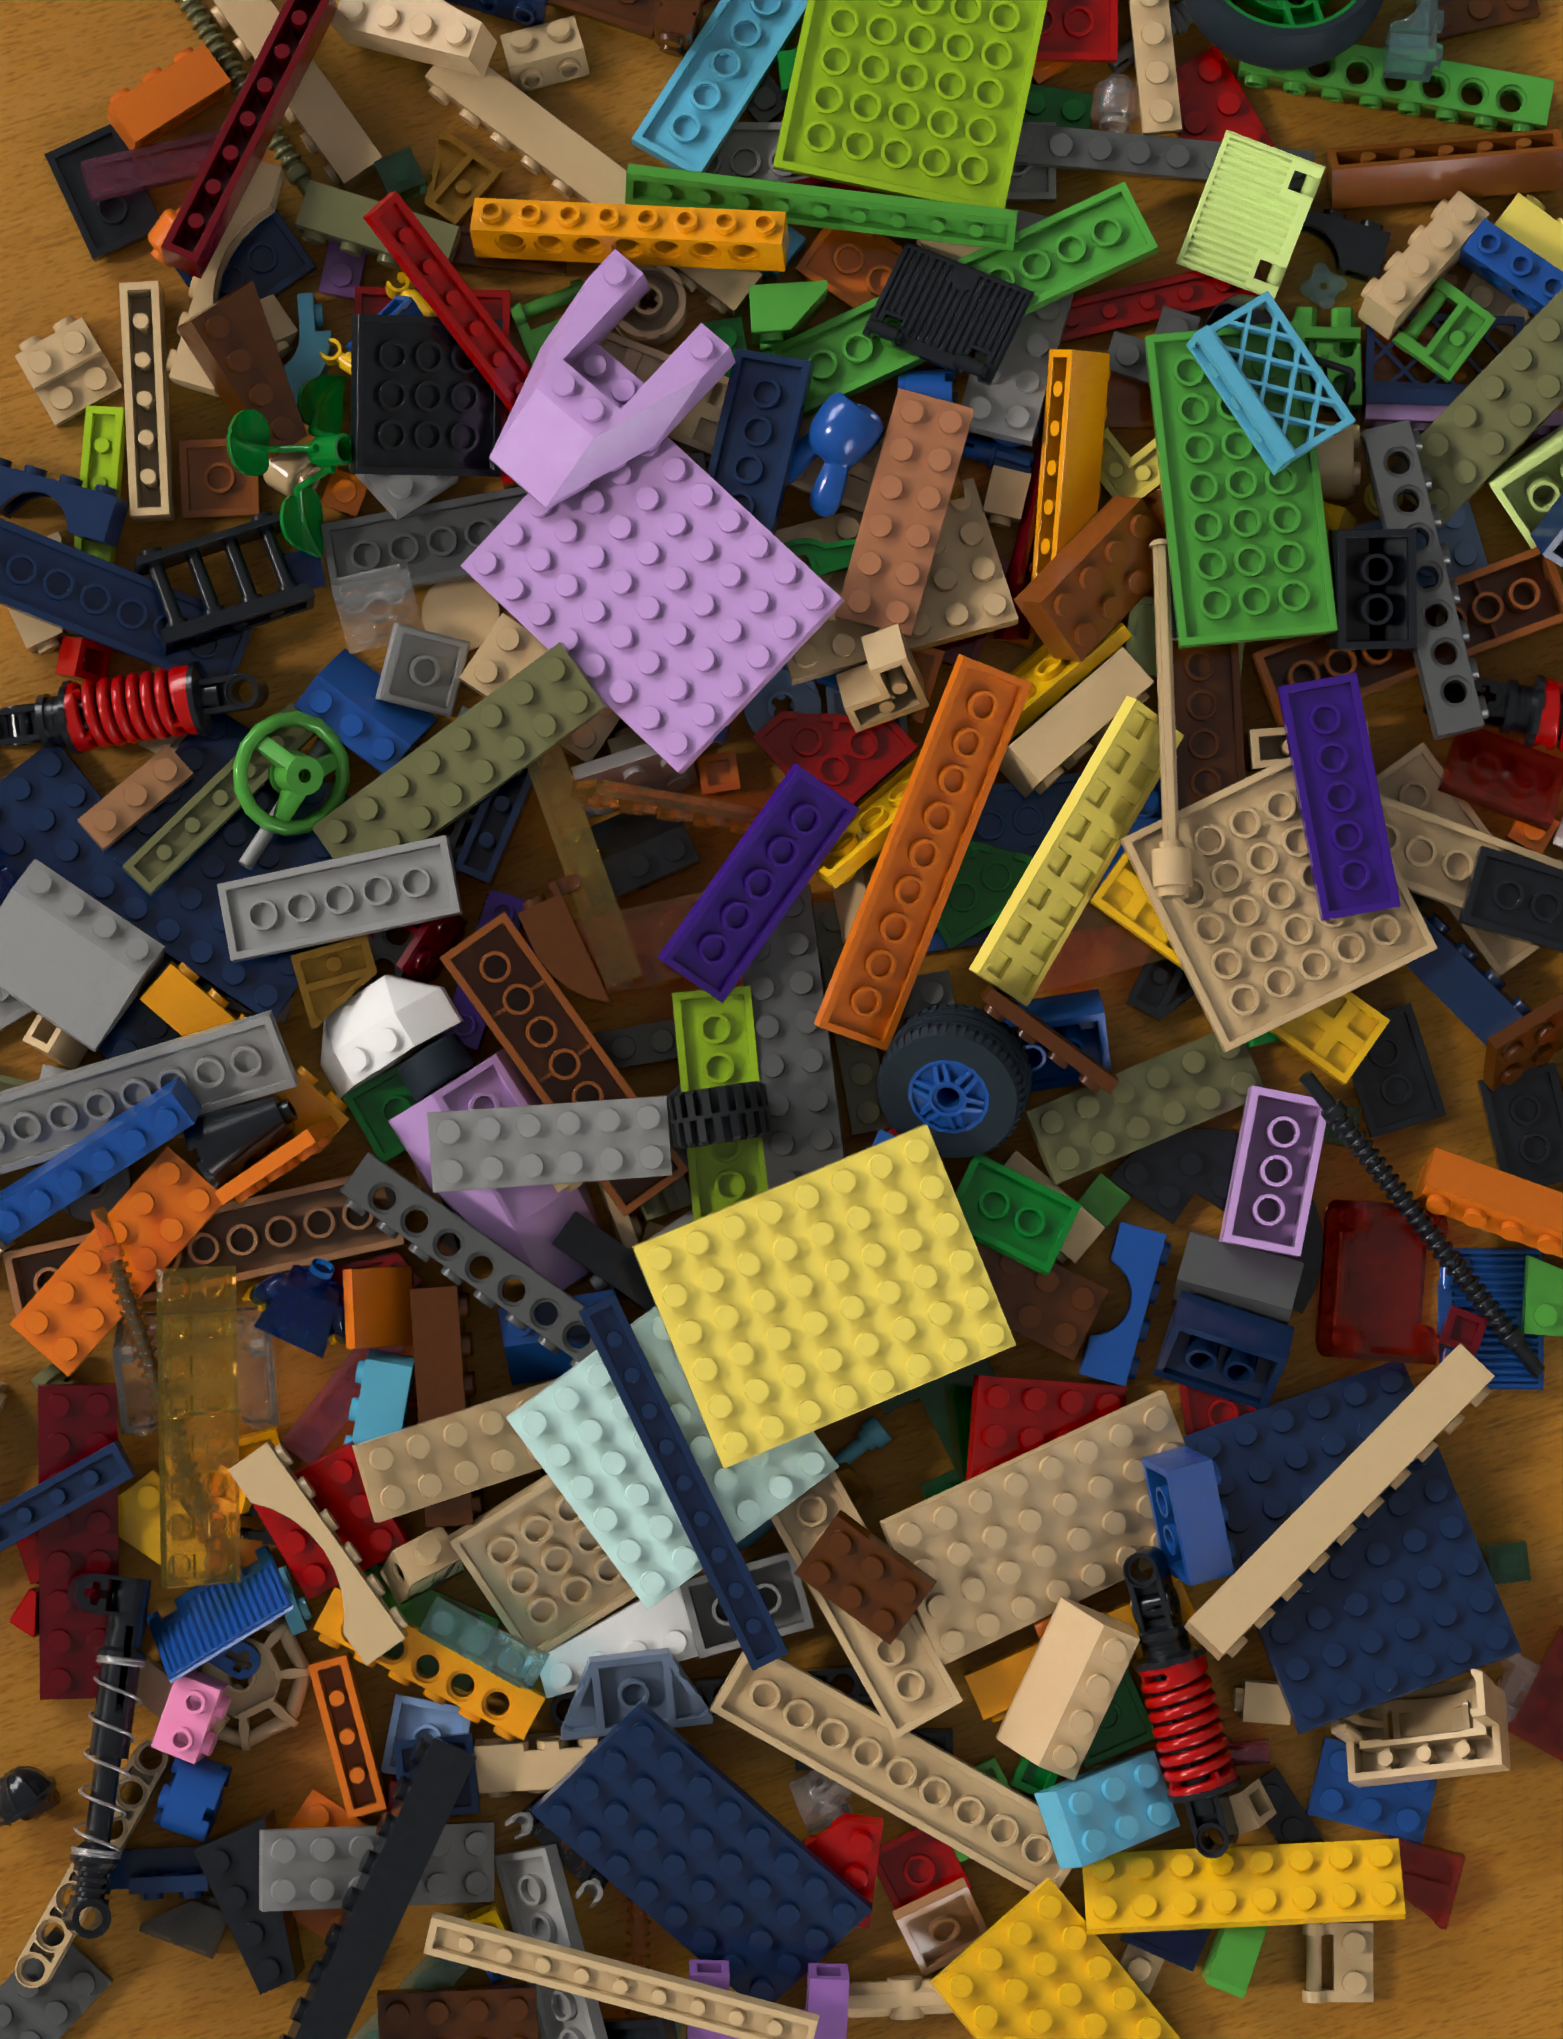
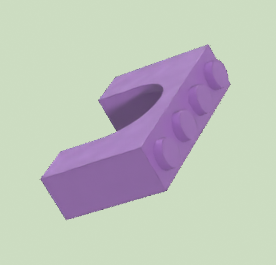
M689 1959L688 1980L729 1990V1961ZM808 1963L807 1996L804 2011L820 2015L814 2039L847 2038L848 1964ZM690 2025L686 2026V2039H739Z

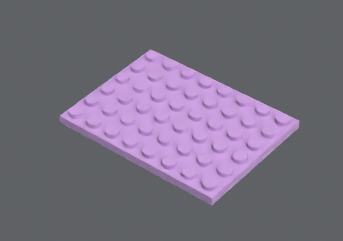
M668 436L654 450L650 452L645 451L627 461L626 465L617 471H610L590 482V486L548 510L528 493L460 565L548 650L559 642L564 643L607 706L680 775L692 765L713 742L716 736L736 718L844 602L831 587Z

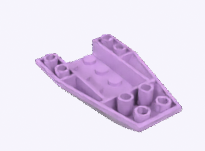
M503 1048L388 1122L428 1186L433 1190L428 1112L540 1105L543 1103ZM585 1182L569 1193L565 1188L558 1193L552 1184L436 1192L458 1216L562 1290L590 1272L552 1245L575 1211L600 1228Z

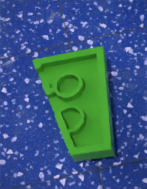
M1526 1255L1521 1330L1524 1334L1563 1337V1269Z

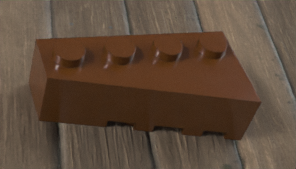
M253 280L236 288L176 327L233 417L245 409H254L262 413L270 428V441L268 445H294L307 436ZM268 452L269 459L281 454Z

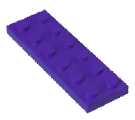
M1357 673L1279 686L1277 688L1320 920L1326 921L1400 907L1401 904Z
M794 763L657 958L723 1003L857 814L859 808L804 768Z

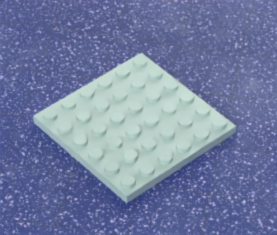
M653 1307L630 1324L736 1544L839 1467L817 1435L812 1431L723 1469L657 1307ZM597 1350L506 1416L508 1422L647 1610L703 1569Z

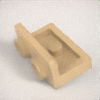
M575 15L500 35L512 83L522 92L587 76L590 73Z

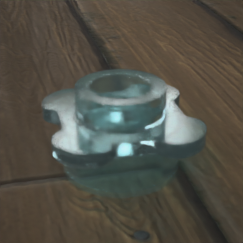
M1318 263L1312 269V276L1308 281L1302 283L1300 290L1304 297H1310L1322 309H1330L1334 306V298L1339 291L1345 290L1347 280L1343 275H1335L1329 271L1325 263ZM1326 283L1327 289H1321L1320 284Z

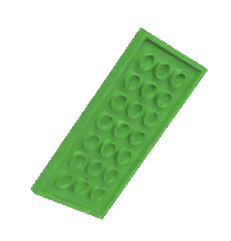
M1303 320L1289 321L1305 344ZM1271 323L1254 326L1270 329ZM1226 327L1217 332L1225 346L1239 349L1242 331ZM1198 330L1146 335L1144 340L1178 647L1190 648L1336 633L1338 627L1317 447L1273 475L1187 348L1186 344ZM1248 333L1245 351L1266 356L1269 338ZM1275 340L1272 357L1292 362L1294 350L1287 342ZM1243 359L1241 370L1246 378L1261 382L1264 364ZM1270 365L1267 383L1288 388L1291 370ZM1297 372L1294 390L1311 394L1309 375ZM1265 391L1263 403L1269 411L1283 414L1286 396ZM1292 398L1289 416L1310 421L1312 403ZM1276 421L1279 427H1281V422ZM1287 424L1286 437L1294 449L1306 443L1308 429Z

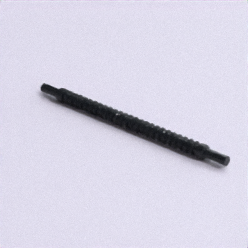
M1312 1070L1304 1073L1299 1081L1321 1107L1323 1119L1329 1124L1333 1123V1131H1340L1339 1139L1347 1140L1346 1148L1354 1149L1352 1155L1360 1157L1359 1164L1362 1166L1367 1165L1366 1173L1374 1174L1372 1181L1381 1183L1379 1190L1387 1191L1386 1199L1394 1200L1393 1207L1400 1208V1216H1407L1406 1224L1414 1225L1413 1233L1421 1234L1419 1240L1427 1242L1426 1249L1428 1251L1434 1250L1433 1258L1441 1259L1439 1266L1442 1268L1447 1267L1446 1275L1454 1276L1452 1282L1460 1284L1459 1291L1461 1293L1467 1292L1466 1300L1474 1301L1472 1308L1475 1310L1480 1309L1479 1317L1487 1318L1485 1324L1489 1327L1493 1326L1492 1333L1499 1335L1498 1341L1505 1349L1512 1350L1532 1377L1541 1374L1545 1367L1523 1340L1524 1333L1517 1325H1512L1513 1319L1511 1317L1505 1318L1506 1310L1498 1309L1500 1306L1499 1301H1492L1493 1293L1485 1292L1486 1285L1483 1283L1479 1284L1480 1277L1478 1275L1472 1276L1473 1268L1470 1266L1465 1267L1467 1262L1464 1258L1459 1259L1460 1251L1452 1250L1453 1243L1451 1241L1445 1242L1447 1235L1439 1233V1225H1432L1433 1217L1425 1216L1427 1210L1424 1207L1419 1208L1420 1200L1412 1199L1413 1192L1410 1190L1405 1191L1407 1184L1405 1182H1398L1400 1175L1397 1173L1392 1174L1393 1166L1385 1165L1386 1157L1378 1156L1380 1150L1372 1148L1373 1141L1370 1139L1365 1140L1366 1132L1358 1131L1360 1124L1351 1122L1353 1115L1346 1114L1347 1108L1343 1102L1331 1096Z

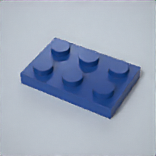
M1324 1736L1306 1814L1422 1843L1437 1779L1358 1788L1348 1781L1346 1742Z

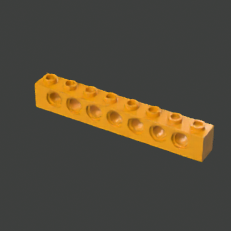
M475 198L470 224L475 257L602 263L616 249L633 265L785 272L789 245L786 212Z

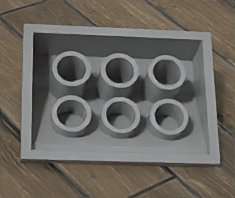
M34 859L0 906V988L95 1052L163 963L165 946L37 859Z

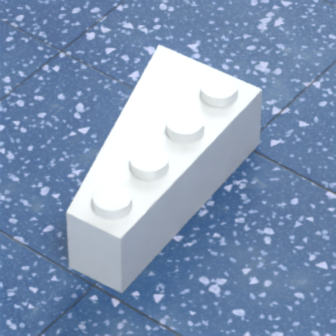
M679 1586L648 1610L641 1600L638 1599L538 1657L536 1662L546 1698H550L577 1689L587 1661L591 1656L669 1648L678 1662L699 1655Z

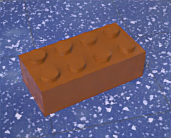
M1113 496L1014 599L1053 658L1082 662L1154 586L1152 549L1149 548V544L1155 539H1166V533L1142 498Z

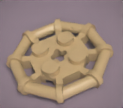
M278 1618L261 1628L271 1632L265 1642L259 1641L256 1638H245L261 1654L260 1667L254 1675L248 1678V1687L243 1688L240 1683L233 1685L230 1679L232 1676L209 1662L204 1663L201 1670L202 1673L230 1684L226 1696L231 1697V1703L226 1714L239 1719V1730L224 1726L217 1740L241 1747L242 1751H251L252 1746L289 1727L295 1728L300 1723L298 1717L311 1680L308 1664L310 1663L296 1635L292 1636L286 1619ZM279 1640L293 1667L281 1668L272 1650V1647ZM229 1649L227 1655L237 1661L235 1667L240 1666L241 1669L244 1667L252 1668L253 1663L248 1660L250 1656L248 1651L245 1650L241 1654H236ZM282 1679H294L286 1706L276 1701ZM267 1708L276 1715V1717L251 1729L249 1717Z

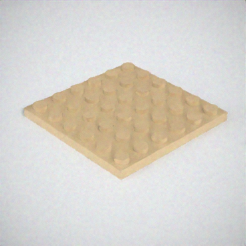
M1290 757L1179 810L1180 841H1183V847L1191 848L1193 887L1189 888L1188 898L1177 900L1158 899L1157 890L1153 889L1152 850L1159 848V842L1163 841L1162 819L1120 839L1224 1053L1438 949L1392 854L1400 907L1326 921L1320 920Z

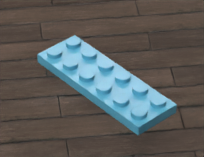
M720 0L631 139L632 145L674 169L705 173L776 62L777 51H783L803 20L807 0Z

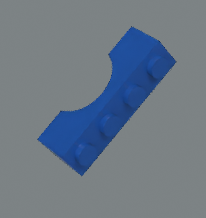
M1124 1222L1118 1223L1108 1260L1121 1270L1127 1280L1130 1294L1129 1305L1125 1315L1116 1326L1106 1332L1087 1336L1078 1369L1079 1374L1126 1386L1127 1379H1135L1140 1358L1134 1356L1138 1341L1145 1342L1150 1325V1320L1144 1318L1148 1303L1155 1305L1161 1282L1155 1281L1158 1265L1165 1267L1171 1244L1165 1243L1167 1234Z

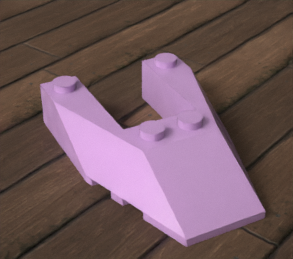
M616 249L588 277L540 348L489 457L495 465L547 510L590 486V482L610 471L615 472L624 467L627 461L641 453L654 450L736 363L731 348L702 323L699 324L645 384L602 348L599 343L650 290L644 273Z

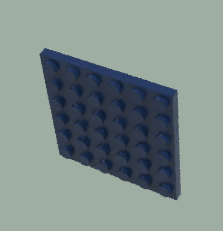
M227 714L215 715L214 728L210 735L201 736L200 734L192 735L188 733L175 751L194 773V777L108 848L79 888L164 945V954L178 964L183 961L202 980L256 1015L272 1010L276 1020L299 988L290 955L323 947L329 943L236 963L230 960L217 884L333 859L314 831L308 834L290 836L275 833L253 869L249 870L238 861L260 829V826L247 816L243 808H241L153 895L150 896L122 869V866L237 755L239 745L250 729ZM323 779L322 785L315 793L306 795L291 820L304 819L320 810L331 796L334 785ZM268 781L253 797L256 803L269 814L278 801L279 793L272 788ZM346 794L344 802H346L351 797Z

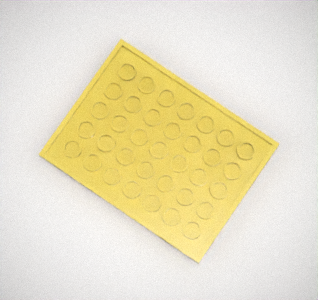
M927 1124L632 1246L723 1469L1016 1346Z

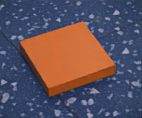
M412 1266L343 1270L346 1349L413 1345L410 1289H413Z

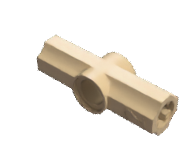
M898 1975L888 1977L886 1981L849 1982L848 2018L889 2016V2019L914 2020L923 2018L924 2014H951L953 2012L930 1985L929 1982L933 1978L923 1979L919 1975Z

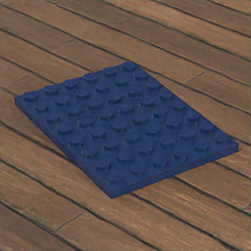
M1402 1358L1267 1406V1408H1261L1183 1436L1187 1447L1211 1458L1219 1468L1221 1475V1484L1217 1485L1219 1497L1224 1501L1229 1516L1228 1522L1225 1523L1227 1537L1232 1540L1236 1551V1560L1232 1561L1234 1573L1414 1391ZM1438 1447L1423 1463L1416 1458L1407 1467L1412 1474L1396 1490L1389 1486L1380 1495L1385 1502L1369 1518L1362 1513L1353 1523L1358 1528L1355 1533L1342 1546L1335 1541L1325 1551L1331 1557L1315 1574L1308 1569L1298 1579L1303 1586L1288 1601L1280 1597L1271 1607L1276 1612L1275 1615L1260 1630L1256 1627L1298 1735L1468 1673L1471 1669H1479L1506 1659L1522 1651Z

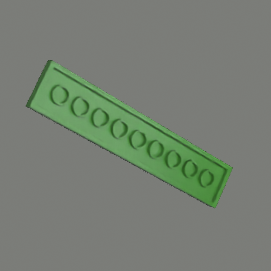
M1124 181L1016 232L1013 251L981 248L956 261L1034 292V296L1025 313L1027 315L1159 253V249ZM879 297L770 347L774 355L812 361L815 365L804 408V419L816 414L824 402L837 392H841L850 398L927 362L893 348L892 343L878 336L874 340L862 334ZM887 316L884 320L885 323L898 328L902 324V322Z

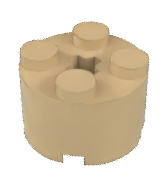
M635 265L644 273L650 288L642 298L648 301L651 297H654L655 308L648 307L646 310H642L641 301L639 300L615 328L625 338L649 347H656L672 339L682 328L687 315L686 291L679 275L669 266Z
M1316 421V423H1321L1329 426H1333L1338 423L1334 421ZM1359 424L1349 426L1317 446L1323 500H1348L1354 497L1355 485L1360 484L1361 478L1360 462H1354V448H1359L1360 444ZM1315 431L1316 436L1322 433Z

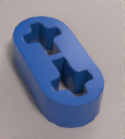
M243 1639L207 1661L232 1677L246 1679L254 1675L259 1669L261 1654L253 1644ZM229 1649L236 1654H241L245 1650L250 1653L248 1660L253 1663L252 1668L244 1667L241 1671L235 1668L237 1661L227 1655Z

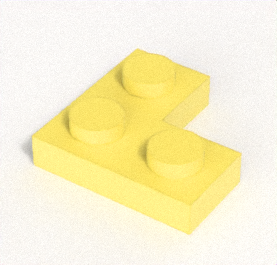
M1106 427L1103 440L1104 456L1101 465V484L1112 497L1125 496L1144 499L1161 485L1156 439H1153L1131 457L1111 430Z

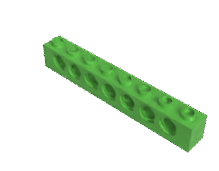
M1353 44L1346 51L1324 62L1323 64L1328 71V74L1324 77L1313 76L1308 68L1276 70L1257 67L1239 61L1236 79L1245 80L1244 84L1251 88L1266 89L1268 85L1283 87L1282 91L1284 93L1295 96H1304L1306 92L1321 94V99L1328 102L1342 103L1344 99L1359 101V106L1367 109L1379 110L1382 109V106L1398 108L1397 112L1405 116L1417 117L1420 116V113L1436 115L1435 119L1444 123L1455 124L1459 120L1474 122L1473 126L1478 129L1492 131L1496 130L1498 126L1512 129V132L1544 130L1546 128L1555 80L1358 44ZM1354 68L1361 70L1366 77V82L1362 84L1351 83L1346 76V71ZM1391 75L1399 77L1403 81L1404 89L1401 91L1388 89L1384 78ZM1429 82L1436 83L1442 90V96L1439 98L1428 97L1423 91V85ZM1466 89L1474 90L1480 97V103L1477 105L1465 103L1461 97V92ZM1504 96L1514 98L1518 104V110L1515 112L1505 111L1500 105V98Z

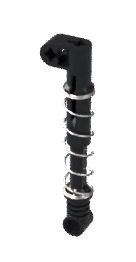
M99 1573L80 1574L70 1582L67 1590L68 1600L77 1611L107 1616L104 1645L98 1649L97 1660H95L97 1663H101L100 1673L93 1677L94 1681L98 1683L95 1710L88 1714V1717L93 1721L90 1748L83 1751L86 1758L95 1762L91 1784L84 1785L78 1789V1792L83 1797L89 1799L87 1821L80 1822L73 1827V1830L78 1835L84 1837V1841L78 1846L71 1847L70 1860L74 1864L73 1870L78 1871V1875H73L72 1880L77 1881V1884L71 1885V1890L76 1892L75 1895H70L69 1903L63 1913L66 1928L72 1934L88 1939L102 1936L109 1929L111 1923V1912L108 1908L109 1899H105V1894L110 1895L111 1889H106V1884H112V1879L107 1877L108 1874H113V1869L119 1865L122 1851L110 1844L113 1821L120 1820L127 1815L123 1809L115 1806L118 1783L126 1782L132 1777L127 1771L121 1769L120 1765L121 1759H128L130 1744L137 1740L131 1733L135 1707L139 1706L142 1702L137 1697L140 1670L145 1668V1663H147L145 1661L147 1655L143 1651L152 1582V1580ZM109 1580H112L108 1611H105L107 1599H90V1597L84 1596L85 1588L108 1591ZM121 1772L128 1777L119 1779V1773ZM91 1788L90 1796L82 1792V1790ZM116 1810L123 1815L114 1817V1811ZM86 1825L85 1833L79 1831L77 1827ZM86 1907H91L95 1912L94 1922L91 1926L83 1928L79 1922L80 1913Z

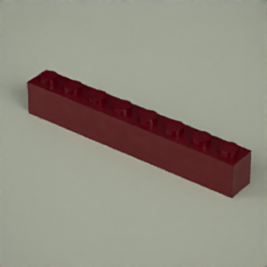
M286 0L161 245L166 264L197 278H202L332 22L337 9L335 0Z

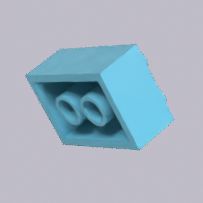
M1154 1751L1128 1754L1076 1776L1074 1781L1068 1779L1034 1793L1060 1869L1087 1866L1180 1826L1173 1804L1168 1802V1789Z

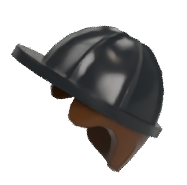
M20 1766L11 1769L0 1778V1826H11V1823L19 1819L28 1821L61 1802L54 1777H48L38 1768Z

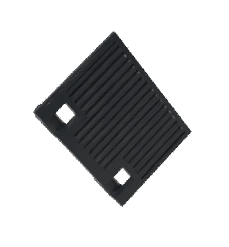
M906 241L862 334L874 340L877 336L892 343L893 348L955 373L961 374L962 371L975 375L978 382L991 386L1034 296V292ZM886 316L902 322L901 327L898 328L885 323ZM971 351L987 356L986 362L970 357Z

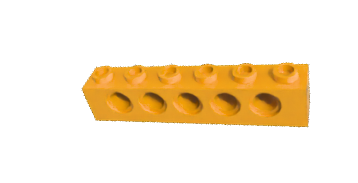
M338 1584L332 1591L313 1630L320 1633L318 1639L328 1646L339 1649L342 1644L355 1651L343 1634L344 1606L342 1591ZM407 1621L409 1626L404 1628L408 1636L402 1640L404 1644L403 1655L394 1658L384 1653L367 1665L374 1668L376 1663L390 1670L388 1676L391 1679L405 1686H409L411 1681L425 1688L424 1696L441 1705H444L446 1700L460 1707L458 1713L461 1716L475 1723H479L481 1718L495 1725L494 1733L511 1742H514L516 1737L524 1740L546 1698L544 1692ZM355 1651L353 1658L365 1665V1663L362 1661L358 1653ZM424 1655L434 1656L439 1662L438 1673L433 1676L422 1674L418 1668L419 1658ZM464 1673L472 1677L474 1690L471 1693L460 1694L454 1689L453 1678L457 1674ZM494 1692L504 1693L509 1699V1708L502 1713L492 1711L488 1706V1696Z

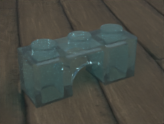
M436 1597L419 1629L420 1633L518 1688H533L550 1655L549 1653L517 1635L509 1634L487 1623L482 1619L483 1616L451 1598Z

